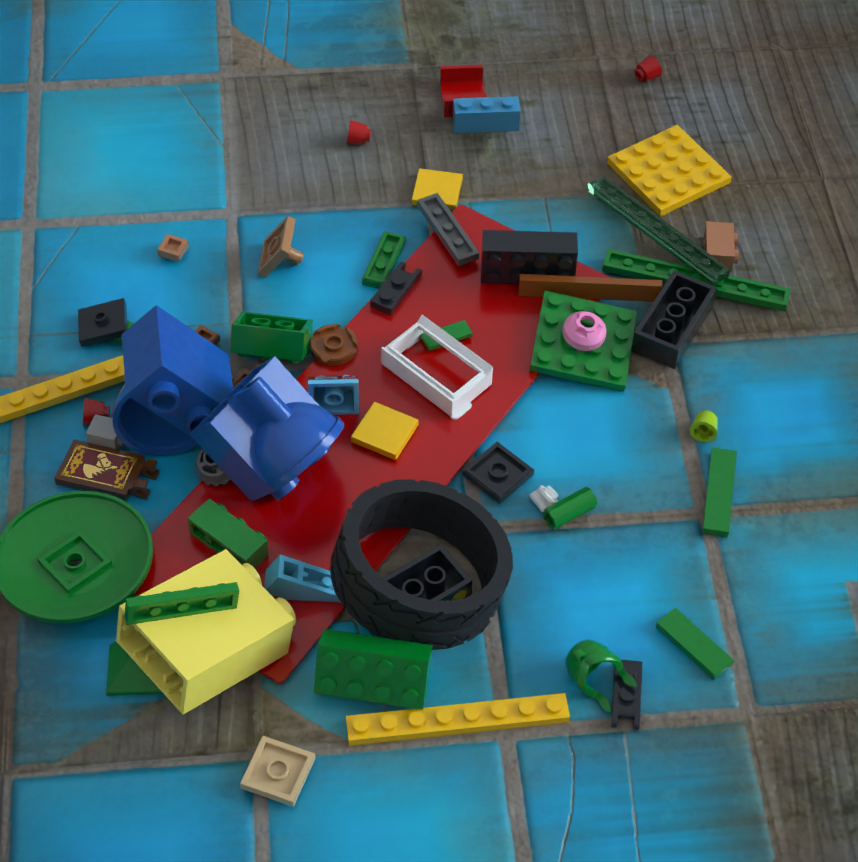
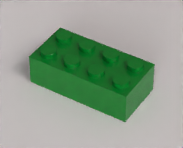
M323 629L317 646L314 693L423 710L428 692L433 645Z

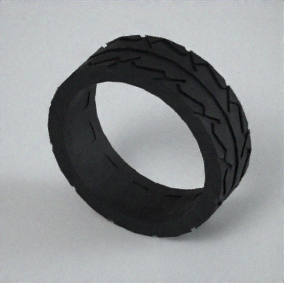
M415 479L393 480L381 483L378 487L373 486L361 493L351 504L353 505L352 509L349 508L330 562L331 581L335 594L343 607L347 608L348 613L361 626L377 636L381 635L383 638L433 645L432 650L449 649L464 644L463 641L467 640L469 642L481 634L491 620L489 618L494 616L513 570L511 546L505 531L498 521L493 519L492 514L479 502L464 493H458L456 489L440 483L424 480L419 482ZM395 527L413 528L429 532L443 538L458 548L469 559L478 574L482 590L469 597L451 601L429 600L413 596L385 581L370 566L363 555L359 541L368 534L378 530Z

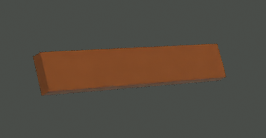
M520 274L518 296L543 297L544 291H550L581 299L654 302L662 289V280Z

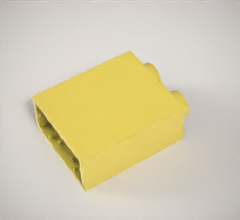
M227 549L140 595L145 596L166 591L172 592L193 587L199 588L220 583L237 582L240 591L236 609L127 625L124 617L125 603L119 606L116 642L182 715L285 656L289 651L293 626L296 624L293 608L281 597L274 599L262 586L261 578L256 569L249 563L241 565Z

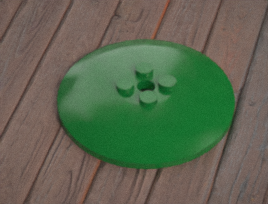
M72 491L44 498L20 512L11 520L0 535V593L14 609L39 621L61 624L83 622L100 617L126 602V598H130L135 594L146 579L153 560V542L149 527L134 507L122 499L106 493ZM73 560H81V561H82V562H81L79 565H77V566H70V565H69V563H70L71 561H73Z

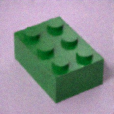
M242 311L232 324L230 353H237L240 357L261 356L264 360H269L275 356L276 358L285 359L288 363H298L303 361L310 350L309 342L312 338L313 320Z

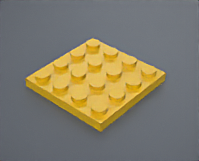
M678 125L607 157V164L660 217L731 183L732 178Z

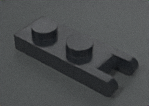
M401 261L372 297L370 307L392 315L419 280L422 270L417 268L411 274L404 271L406 263Z
M621 660L627 674L633 676L637 686L633 687L626 684L614 667L611 727L617 728L618 718L633 719V729L639 730L642 662Z

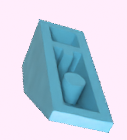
M279 555L266 569L264 588L271 595L287 600L340 602L335 594L329 570L283 555Z

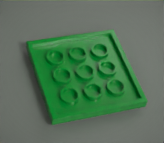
M544 291L529 371L624 392L637 311ZM578 311H586L600 317L606 326L604 343L592 351H582L570 346L562 333L563 325L569 315ZM583 319L580 321L584 327L590 328L594 326L590 320Z

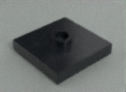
M124 298L78 309L79 343L81 347L122 337V334L128 329L127 305Z
M496 442L463 469L462 475L497 503L501 504L534 475V469L499 442Z

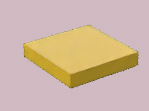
M419 168L412 196V205L417 206L418 199L438 193L449 210L453 211L458 204L463 174Z
M374 402L352 434L351 442L396 460L418 427L419 420Z

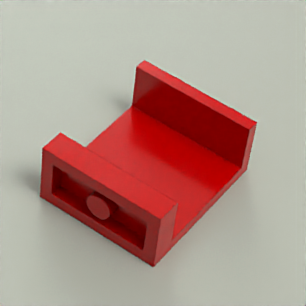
M483 65L440 67V86L444 117H453V99L488 97L484 93Z

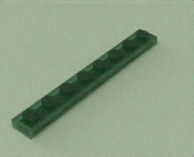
M606 176L588 183V192L711 285L729 277L730 269Z

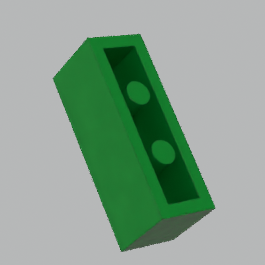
M208 499L188 517L190 534L216 553L227 549L241 565L249 563L255 568L269 555L266 537L261 532H255L248 527L243 519L234 517L220 503L216 504L211 499Z

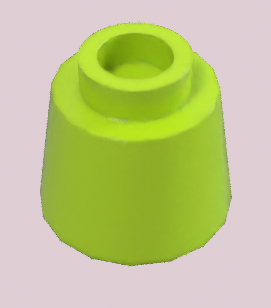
M709 410L699 412L690 427L691 436L703 443L714 441L718 430L717 416Z

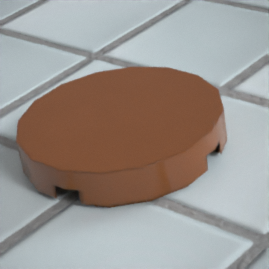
M337 324L324 325L317 329L309 342L311 355L314 359L328 366L346 364L355 357L358 349L356 334L347 327L346 329L342 328Z

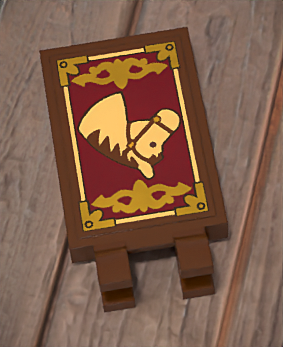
M73 440L54 479L57 485L82 491L106 493L125 501L128 500L130 495L147 500L150 495V489H147L148 480L138 478L141 475L157 480L160 472L159 469H156L157 460H145L144 455Z

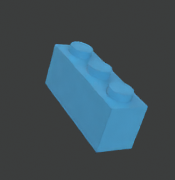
M518 96L453 99L454 133L519 131L521 111Z

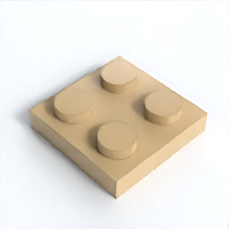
M262 736L241 780V789L294 807L315 761V753Z

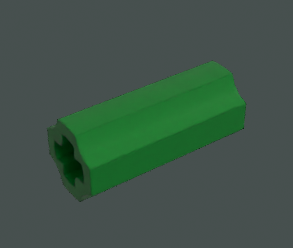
M584 487L548 506L542 514L548 526L555 530L596 508L598 503L592 490Z

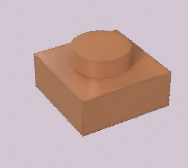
M167 234L157 249L158 256L180 262L189 247L187 239Z

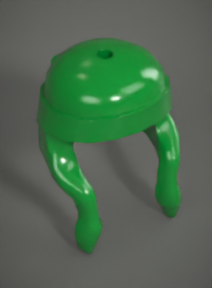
M583 640L575 644L568 652L565 661L567 672L583 694L597 699L603 710L612 712L608 699L586 684L587 676L597 669L602 662H611L626 684L636 687V681L633 676L627 674L621 659L606 646L593 640Z

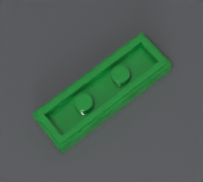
M384 231L364 273L362 285L380 289L393 272L406 243V236Z
M676 607L656 623V628L713 680L733 665L734 660Z

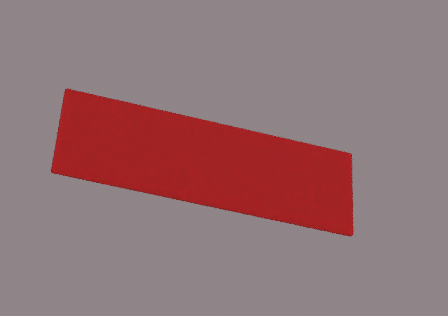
M458 205L452 214L478 250L479 260L458 267L437 234L433 232L405 262L406 268L404 271L413 274L418 268L422 270V275L392 315L370 307L369 301L344 327L345 329L346 327L351 329L356 334L358 349L355 357L346 364L339 366H328L314 360L296 379L308 392V377L358 375L359 414L333 415L338 416L345 425L339 436L330 445L328 452L315 464L297 476L299 479L298 484L278 501L271 494H268L251 502L232 480H229L226 485L219 484L217 487L213 484L207 485L205 481H201L151 534L153 542L151 568L143 584L133 595L139 596L218 554L189 532L188 517L208 499H211L216 504H222L230 514L236 518L243 519L248 527L255 532H261L266 537L269 555L255 567L261 578L262 586L265 587L266 569L279 555L330 571L331 556L348 509H352L353 505L351 504L361 493L373 486L378 487L381 483L415 479L419 482L424 480L448 486L541 374L529 371L543 297L518 296L519 284L481 283L483 230H515L464 205ZM577 261L575 276L611 278ZM586 299V300L595 301V302H600V301H601V300H598V299ZM421 315L427 317L440 328L465 320L473 336L459 342L493 366L492 385L471 401V409L457 420L451 419L447 413L381 364V347H386L417 323ZM422 339L401 353L452 393H455L478 374L477 371L443 346L429 351ZM374 402L419 420L418 427L396 460L351 442L352 434ZM395 527L381 529L368 534L359 541L363 555L375 571L381 567L412 528ZM271 595L274 599L279 598L278 596ZM285 599L293 608L296 616V624L293 626L288 654L258 672L277 684H283L318 643L323 629H329L346 609L341 602Z

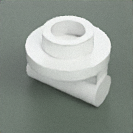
M540 485L529 497L538 509L543 512L545 508L558 502L556 498L559 495L549 485L546 488Z

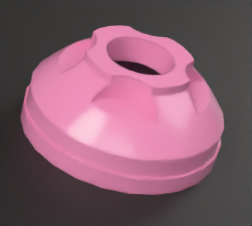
M578 311L568 316L563 325L562 333L566 342L573 348L582 351H592L604 343L606 326L597 315L591 312ZM583 319L590 320L594 326L590 328L584 327L580 321Z

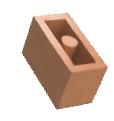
M706 221L703 236L704 270L732 272L733 263L738 262L739 254L738 249H735L738 243V233H734V223Z

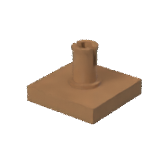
M287 216L264 240L258 275L266 278L284 259L296 266L303 260L304 253L291 247L296 221L292 217Z

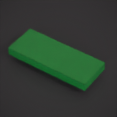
M465 320L441 327V329L458 341L473 336ZM421 334V338L429 351L442 347V345L427 334Z

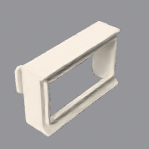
M421 315L417 323L386 347H381V364L438 406L453 420L459 419L472 407L471 401L492 385L493 366L424 315ZM425 333L477 371L478 374L455 393H452L401 353L422 339L421 334Z

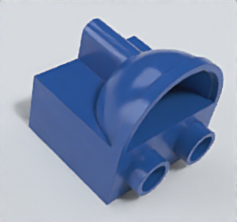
M156 305L122 334L125 384L114 403L112 422L117 437L132 450L152 456H171L184 453L199 445L189 434L233 390L229 354Z
M274 356L254 368L189 435L251 502L268 494H271L278 501L298 484L299 479L297 476L315 464L328 452L330 445L339 436L345 424L338 416H333L329 411L320 407Z

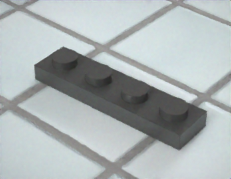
M438 193L417 200V207L458 267L479 260L478 250Z

